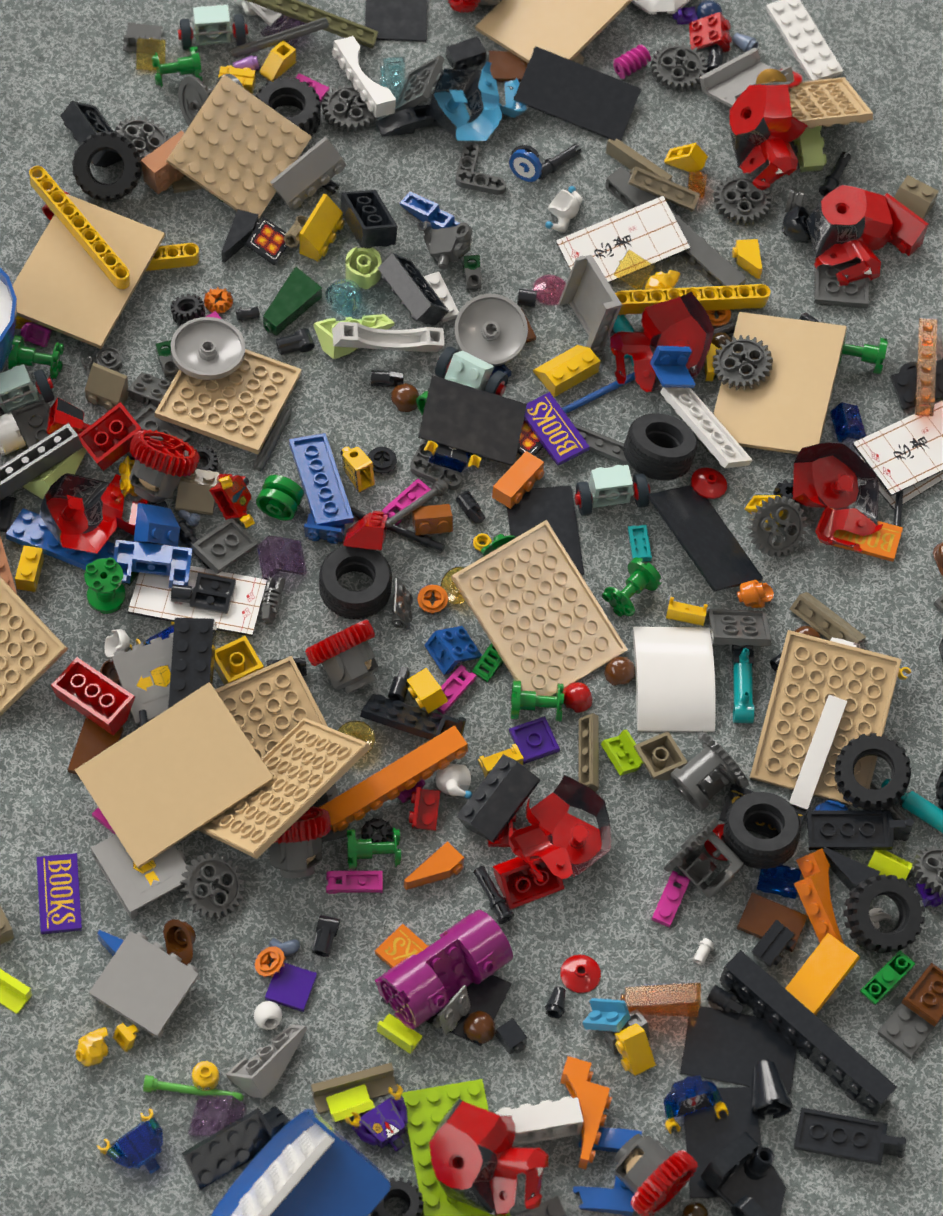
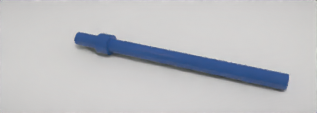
M635 372L626 376L625 384L635 380ZM615 381L562 407V410L567 414L625 384H619Z

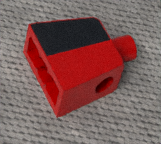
M57 398L49 410L47 434L50 435L69 423L79 435L90 425L83 422L84 412L61 398Z

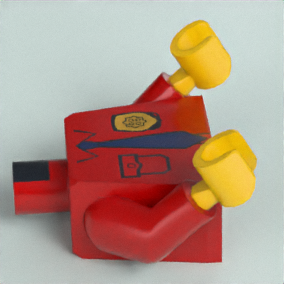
M232 474L218 475L217 481L219 483L209 491L225 520L239 518L244 523L245 528L254 525L253 517L247 514L248 503L251 500V493L247 488L249 485L248 478L240 475L233 476Z

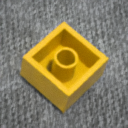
M246 636L215 650L214 668L224 685L264 668Z

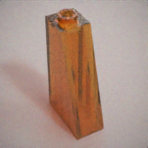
M701 983L626 987L625 994H621V1000L626 1002L629 1013L638 1009L642 1015L698 1017L701 1003Z

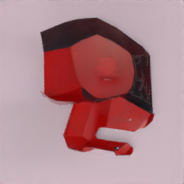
M798 81L765 82L749 85L731 107L730 132L737 167L746 175L745 173H751L765 163L767 159L770 161L769 166L752 182L760 190L769 188L785 174L790 175L797 169L798 159L789 142L799 138L808 126L792 116L788 84Z
M841 185L827 194L818 203L806 220L816 255L814 263L816 269L819 265L828 264L833 266L852 260L855 257L862 259L861 263L836 274L840 283L839 286H847L851 282L864 278L873 280L880 277L881 261L872 251L884 247L889 241L893 222L884 195L857 187Z
M689 292L680 297L645 307L641 319L644 332L618 331L610 337V348L616 360L617 370L614 373L617 383L625 384L624 356L628 354L633 357L635 381L642 390L653 392L663 388L650 364L657 346L690 347L692 353L686 363V367L694 379L703 367L711 346L714 329L704 307L694 294Z
M828 442L803 447L794 462L793 499L807 507L824 508L815 530L819 541L826 545L838 544L851 547L856 552H863L858 543L836 538L833 534L837 529L865 536L882 529L883 524L877 525L878 477L845 444ZM856 501V504H855V507H854V508H849V507H848L849 505H851L852 503H854V502Z
M66 473L55 481L45 494L41 504L40 516L62 547L98 553L105 546L117 527L134 535L138 503L148 504V500L133 501L130 520L125 522L122 519L124 495L119 485L122 476L116 474L109 483Z
M564 775L554 792L531 809L528 798L525 813L531 825L515 830L509 839L512 852L530 866L531 873L539 882L543 881V875L529 859L531 856L538 855L541 857L552 874L561 879L571 876L576 878L611 850L610 819L605 801L586 785ZM569 807L582 809L595 816L599 829L567 813Z
M460 1098L457 1099L440 1121L429 1142L433 1170L447 1196L494 1216H506L514 1206L517 1174L520 1173L526 1175V1209H535L540 1206L543 1197L540 1194L543 1168L548 1167L549 1155L541 1148H512L516 1135L512 1116L495 1114L464 1102Z

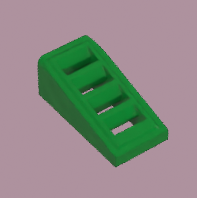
M492 643L472 670L474 674L487 683L503 664V660ZM490 655H493L498 660L493 659L492 657H490ZM485 661H487V662H489L490 664H492L493 667H491L490 665H488L487 663H485ZM481 667L485 668L486 670L489 671V673L487 674L486 672H484V671L481 670L480 668H481Z

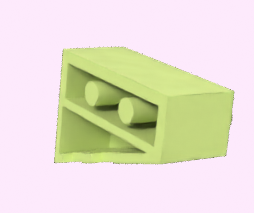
M822 125L812 129L806 128L799 138L793 140L794 145H797L798 148L797 158L801 172L819 171L826 164V154H823L822 149L824 147V139L820 135Z

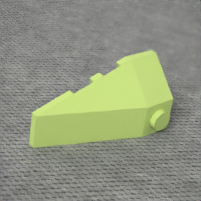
M379 314L363 316L362 319L345 317V321H336L335 318L326 319L314 323V328L322 350L335 359L348 355L358 349L333 346L332 329L339 322H354L367 327L385 330L393 327L395 322L386 315Z
M84 447L23 487L39 498L44 499L50 486L66 473L75 475L87 450Z

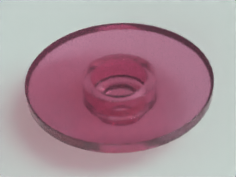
M556 275L539 277L533 284V290L537 291L536 299L545 305H557L566 282Z

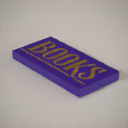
M550 392L527 403L524 420L557 466L589 450L590 446Z
M77 853L36 857L41 934L82 931Z

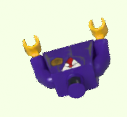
M396 1084L398 1087L396 1093H393L391 1087L388 1089L389 1094L394 1096V1099L390 1097L361 1117L358 1113L351 1112L354 1115L353 1122H351L350 1118H345L347 1124L353 1125V1130L361 1141L372 1146L378 1145L380 1148L390 1143L396 1152L406 1145L400 1136L405 1133L406 1125L408 1124L407 1107L403 1096H401L403 1089L398 1084Z

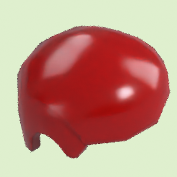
M581 682L570 683L563 689L564 705L566 708L573 709L575 713H581L591 707L593 701L592 694L585 684Z

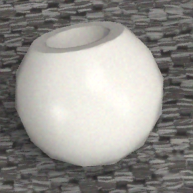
M271 1001L262 1002L254 1011V1020L260 1028L265 1030L274 1029L282 1020V1010L277 1003Z

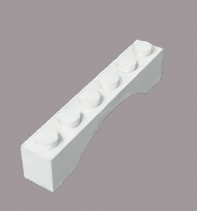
M352 36L335 40L334 48L332 49L333 57L337 59L340 68L345 71L347 78L353 83L354 89L359 92L362 101H365L368 110L373 113L375 118L394 114L396 99L391 91L373 82L362 72L358 64L360 45Z
M339 322L332 329L333 346L438 352L445 346L443 328L424 327L408 330H385L367 327L354 322Z

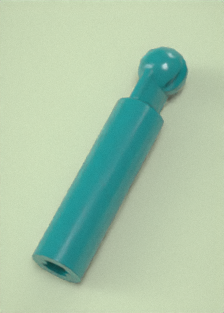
M890 779L884 780L881 788L885 787ZM914 791L905 792L901 797L902 807L943 834V810Z

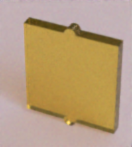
M152 37L150 39L137 38L136 69L149 70V72H152V70L157 71L156 67L153 68L151 59L155 52L158 54L160 64H165L166 40L153 39Z
M628 249L623 259L619 261L620 264L613 275L634 289L641 290L646 280L648 281L649 275L655 266Z

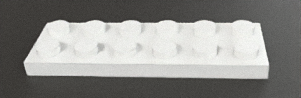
M779 0L766 5L767 12L810 81L830 79L843 74L842 67L800 0Z
M662 388L660 393L665 398V401L674 408L676 414L686 422L722 467L732 468L750 465L752 462L751 457L691 388Z

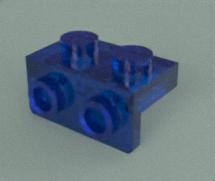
M841 402L830 411L838 442L842 443L847 438L860 440L866 437L857 405Z
M786 865L772 869H761L756 890L796 899L797 890L794 883L800 880L801 870Z

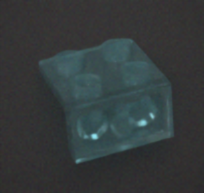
M404 57L383 58V66H380L381 86L391 91V85L404 84Z

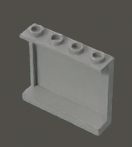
M580 256L575 259L558 305L570 304L589 336L585 347H589L593 352L604 349L622 304L593 256Z
M130 931L89 991V994L100 1003L160 1040L164 1034L162 1030L195 981L200 980L201 977L197 973L199 970L193 965H184L181 963L182 959L174 953H171V955L165 953L164 947L156 942L151 944L147 941L148 938L140 932L135 934Z

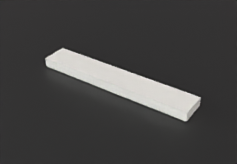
M828 695L789 801L791 805L808 810L847 701Z

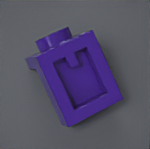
M680 7L677 12L672 14L673 20L677 21V25L690 24L692 21L698 20L695 7Z
M916 884L915 887L922 898L924 907L930 905L931 907H937L943 903V894L940 897L937 891L932 894L931 888L924 889L925 884Z

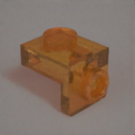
M700 171L689 173L687 188L699 193V198H704L707 174Z

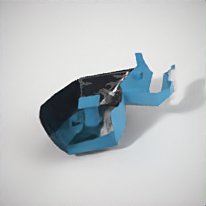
M486 62L482 70L444 69L433 90L429 113L457 141H487L499 124L502 114L515 118L526 111V105L513 101L518 85H520L517 77L514 81L505 82L506 105L502 106L499 103L497 82L490 72L492 63ZM466 106L470 109L472 115L471 117L468 114Z

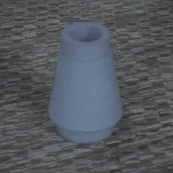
M736 33L732 38V42L744 52L758 48V42L755 38Z

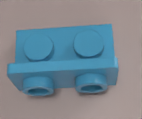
M592 998L589 1001L592 1011L582 1023L584 1029L619 1032L631 1017L626 1002L623 1000Z

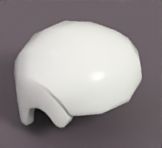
M112 630L114 634L106 637L104 648L107 658L113 657V653L124 649L125 652H128L130 639L124 630Z

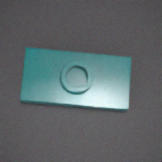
M647 525L628 526L632 559L638 557L643 559L642 562L651 561L652 556Z

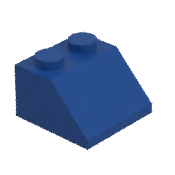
M138 503L134 541L178 547L180 526L171 508Z

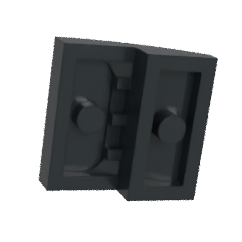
M198 573L189 606L227 614L232 601L236 580Z

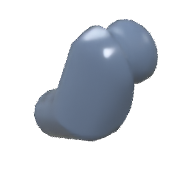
M180 510L178 516L184 518L190 526H198L200 521L198 514H191L185 510Z
M273 938L268 946L280 948L284 952V956L297 952L300 948V942L292 939L281 943Z

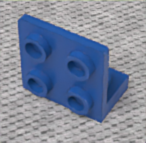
M657 346L650 364L663 387H695L696 384L686 367V363L692 353L690 347Z
M308 514L307 524H304L305 537H308L311 541L323 539L327 540L328 543L338 544V542H343L346 524L331 527L315 525L312 514Z
M463 626L436 630L424 644L443 675L449 674L458 662L478 659L482 656Z

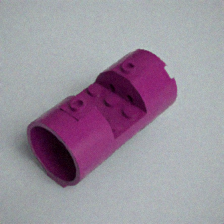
M476 910L440 934L439 940L419 954L411 955L375 980L379 994L386 1003H390L396 1012L394 1015L406 1027L413 1030L444 1009L450 1002L449 999L457 994L464 985L467 987L472 982L479 984L512 961L513 952L507 937L499 925L484 911Z

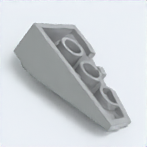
M292 1024L272 1038L273 1044L263 1048L259 1047L255 1050L256 1056L250 1060L244 1058L239 1061L226 1074L227 1078L251 1097L264 1098L268 1096L277 1085L307 1031L306 1026Z

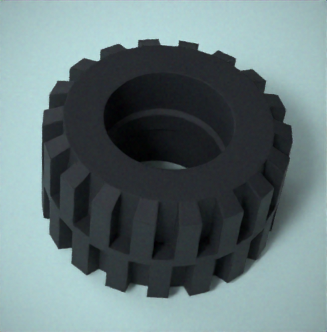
M392 1177L389 1182V1192L370 1213V1216H394L385 1210L384 1204L387 1200L398 1197L404 1199L409 1205V1210L401 1216H422L424 1206L422 1193L418 1192L419 1188L416 1185L412 1186V1181L404 1182V1178L399 1177V1181H395V1177Z

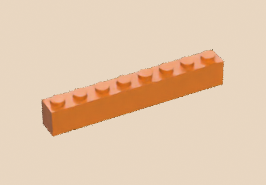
M454 725L322 805L320 808H324L329 812L331 830L335 833L338 830L346 829L349 823L354 820H361L365 817L366 813L379 809L387 800L397 798L400 792L405 789H412L418 781L430 778L436 770H442L451 761L461 759L468 752V744Z

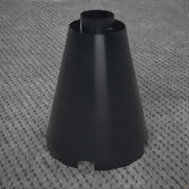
M761 1059L754 1065L752 1116L757 1119H765V1115H773V1119L783 1117L791 1112V1108H793L792 1102L775 1063L769 1059Z

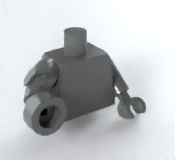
M424 221L425 228L422 223H418V229L424 231L425 235L423 237L429 254L438 262L439 268L447 269L449 262L459 261L462 256L470 251L473 230L467 223L462 222L456 227L434 229L431 233L429 232L431 229L430 222Z

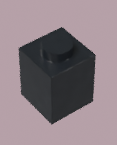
M514 1018L496 1029L495 1036L509 1055L513 1052L519 1053L526 1047L527 1036Z

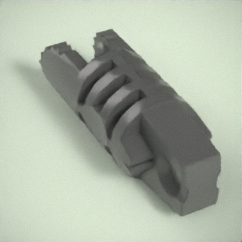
M273 577L268 578L261 607L262 620L266 624H272L276 613H278L285 585L284 577H280L277 580L276 588H274L275 579Z

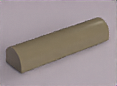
M591 713L579 719L578 782L596 792L599 790V716Z

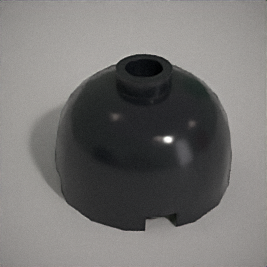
M797 206L789 210L783 219V234L794 242H804L811 239L806 223L810 214L803 206Z

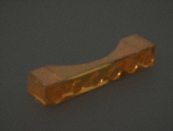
M919 318L915 415L933 416L938 319Z

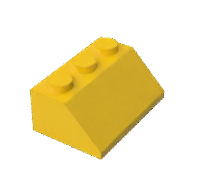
M323 194L299 233V254L318 262L322 256H326L329 244L334 243L337 231L343 228L345 222L343 220V212L326 194Z
M576 345L535 368L533 372L552 396L556 397L598 373L600 360L589 347Z

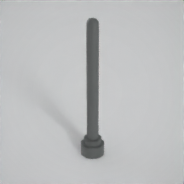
M441 479L433 483L430 491L385 521V527L390 528L434 496H442L447 493L449 489L447 483Z

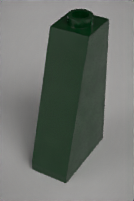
M296 266L263 315L264 329L268 333L272 332L275 336L280 334L322 298V287Z

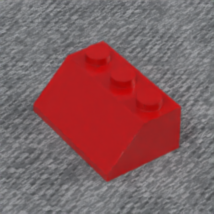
M886 193L884 196L893 222L888 242L896 246L901 253L910 256L922 245L928 223Z
M120 402L78 436L83 447L104 471L130 451L132 438L136 432L143 431V429Z
M373 511V513L365 515L348 528L343 546L381 551L386 537L387 527H385V521L388 520V515H384V512Z
M538 855L531 856L529 859L543 875L542 882H539L533 876L530 866L519 857L492 866L496 882L503 897L507 900L506 904L509 910L565 889L563 880L553 875Z

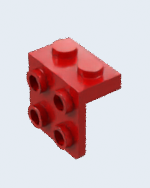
M721 12L692 21L689 24L691 49L697 48L698 50L717 43L722 47L723 52L730 51V43L732 41L729 34L731 29L729 20H726Z

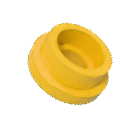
M484 533L478 534L473 540L474 548L480 552L483 547L492 543L491 538Z

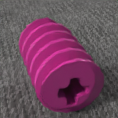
M638 45L636 48L614 59V70L619 78L625 79L626 76L631 75V72L635 73L642 66H647V61H651V56L645 46Z

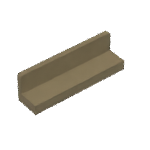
M609 139L607 141L606 153L630 170L637 166L669 181L672 180V175L620 140L616 139L613 141Z
M637 166L630 170L629 174L631 176L628 184L657 197L664 196L667 201L690 211L695 209L699 193Z
M808 592L799 594L789 609L828 640H831L833 637L859 644L866 639L865 635Z
M392 1062L311 1084V1092L317 1113L330 1111L326 1097L363 1084L366 1085L370 1100L389 1095V1087L392 1088L393 1093H396L398 1089L393 1076Z

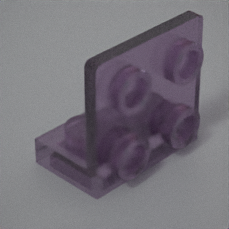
M268 535L257 546L263 579L268 580L269 577H273L279 571L299 575L307 573L300 540Z
M233 1095L198 1096L188 1134L191 1136H211L242 1118L246 1105Z

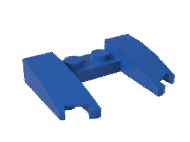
M598 1128L597 1132H600L601 1136L598 1145L594 1144L592 1149L617 1153L636 1134L642 1136V1131ZM582 1140L578 1143L579 1148H581ZM616 1175L614 1189L573 1186L574 1194L579 1193L583 1204L579 1205V1209L624 1216L633 1215L634 1208L631 1206V1200L634 1193Z

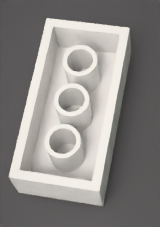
M570 1096L563 1097L560 1101L555 1102L545 1100L538 1105L523 1104L515 1109L505 1107L495 1113L512 1116L516 1129L513 1146L579 1135L583 1125L579 1100Z

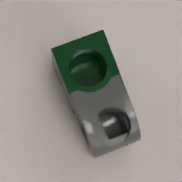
M480 255L463 256L462 265L466 290L481 289Z
M171 340L156 343V354L164 377L176 375L179 368L171 356Z

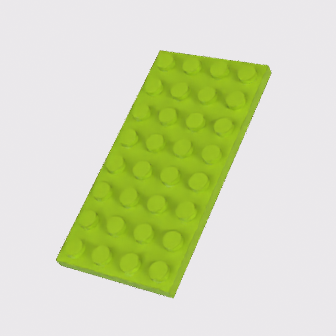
M478 1079L403 1092L401 1096H403L407 1107L408 1124L406 1127L419 1192L423 1196L422 1201H424L423 1216H494L447 1196L435 1176L429 1142L436 1127L458 1098L489 1111L483 1080Z

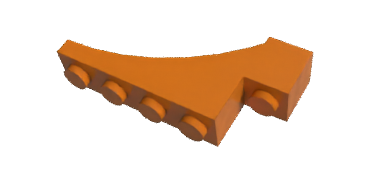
M819 849L796 860L804 879L794 883L819 942L821 943L829 933L844 944L835 919L830 896V865L823 849Z
M568 1056L560 1083L565 1085L572 1098H578L583 1125L581 1128V1156L578 1167L586 1170L588 1162L593 1163L596 1151L592 1150L594 1144L598 1145L601 1133L597 1131L599 1126H604L607 1115L603 1114L604 1108L609 1109L612 1097L608 1096L610 1088L591 1082L593 1072L590 1071L592 1063Z

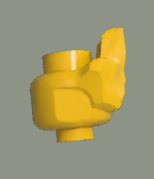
M669 270L668 273L657 272L649 277L645 290L675 288L680 278V273L674 270Z
M106 1027L89 1032L78 1040L79 1044L75 1055L77 1060L84 1066L97 1065L102 1062L103 1057L108 1055V1047L104 1042V1037L108 1036Z

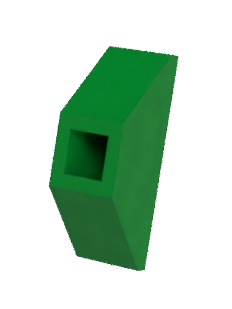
M900 950L860 992L874 1005L878 1004L902 982L915 966V963Z

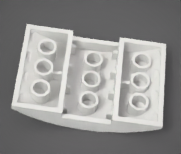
M633 627L637 732H715V671L710 629L707 627Z

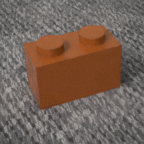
M450 504L420 506L412 512L415 535L453 532V516Z

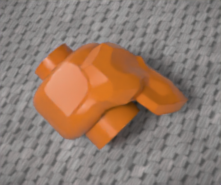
M751 580L740 584V591H737L739 602H744L747 607L763 608L765 602L772 601L774 592L767 583Z

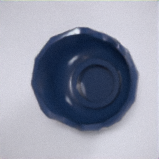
M705 0L697 8V18L701 19L718 12L722 14V8L715 1Z

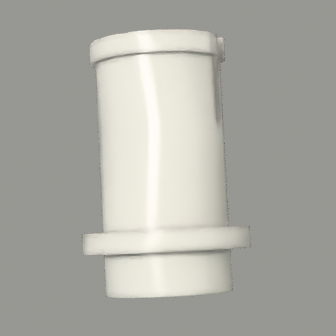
M706 938L699 942L700 946L692 958L695 963L701 966L704 965L710 951L714 950V943Z

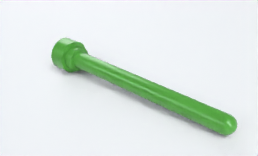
M145 1075L143 1092L152 1093V1091L158 1089L233 1101H242L244 1099L242 1093L217 1089L203 1091L195 1086L158 1081L154 1076Z

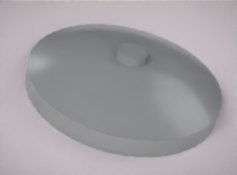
M483 294L469 300L460 309L454 327L455 340L459 349L492 366L506 364L517 357L526 343L528 334L527 320L521 308L511 299L498 294Z
M213 317L196 318L181 325L174 333L171 340V356L176 366L191 377L202 380L220 379L235 372L242 364L245 356V341L240 331L225 320Z

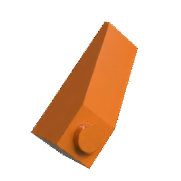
M447 841L404 880V888L408 890L449 878L453 874L457 875L464 868V857Z

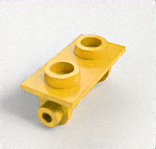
M129 456L119 465V473L122 476L120 489L124 497L128 493H131L132 496H138L134 492L135 487L132 486L129 480L135 460H130Z

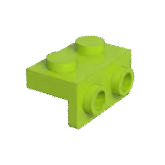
M627 729L623 730L619 736L605 739L601 743L602 748L620 776L636 772L644 764L634 748V745L637 744Z

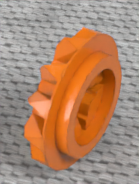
M217 287L205 293L204 305L210 312L224 313L233 304L231 292H227L225 288L219 289ZM221 296V300L215 304V298L218 299Z
M730 309L717 310L718 319L715 318V310L706 311L713 326L718 327L730 321Z
M428 585L420 590L417 600L419 607L424 612L431 614L435 612L440 613L442 609L446 608L448 595L441 586ZM432 593H434L436 599L433 605L428 600L431 599Z
M278 947L264 949L255 961L257 973L265 978L267 976L273 977L276 972L280 973L279 969L285 966L284 960L286 957L284 952ZM272 958L274 962H272V965L270 967L268 964H270Z

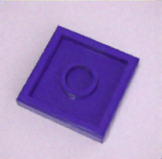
M545 716L509 728L511 738L523 756V764L560 752V748Z
M284 963L285 966L279 969L280 973H274L266 992L265 1000L304 1012L317 973Z

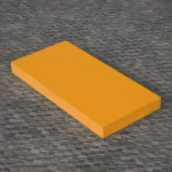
M828 933L785 989L813 1014L817 1015L861 957Z

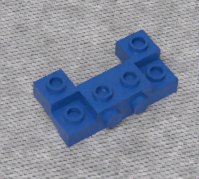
M115 541L113 559L123 570V583H130L131 572L170 576L168 588H172L173 584L188 586L192 548L145 542Z

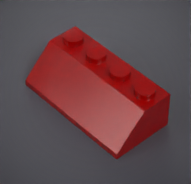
M78 657L51 684L56 697L113 736L126 723L135 696Z

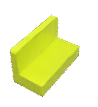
M875 850L868 864L869 867L880 871L879 875H895L898 879L903 878L905 880L913 867L912 863L887 850Z
M0 969V1004L18 1014L31 998V988Z
M390 1013L383 1022L379 1021L377 1024V1032L409 1054L413 1052L423 1038L421 1034L406 1027Z
M364 1084L326 1097L333 1122L354 1116L351 1112L360 1114L375 1108Z

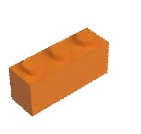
M526 451L493 486L492 498L511 509L515 503L518 504L521 501L525 492H529L533 484L543 477L545 472L544 462Z

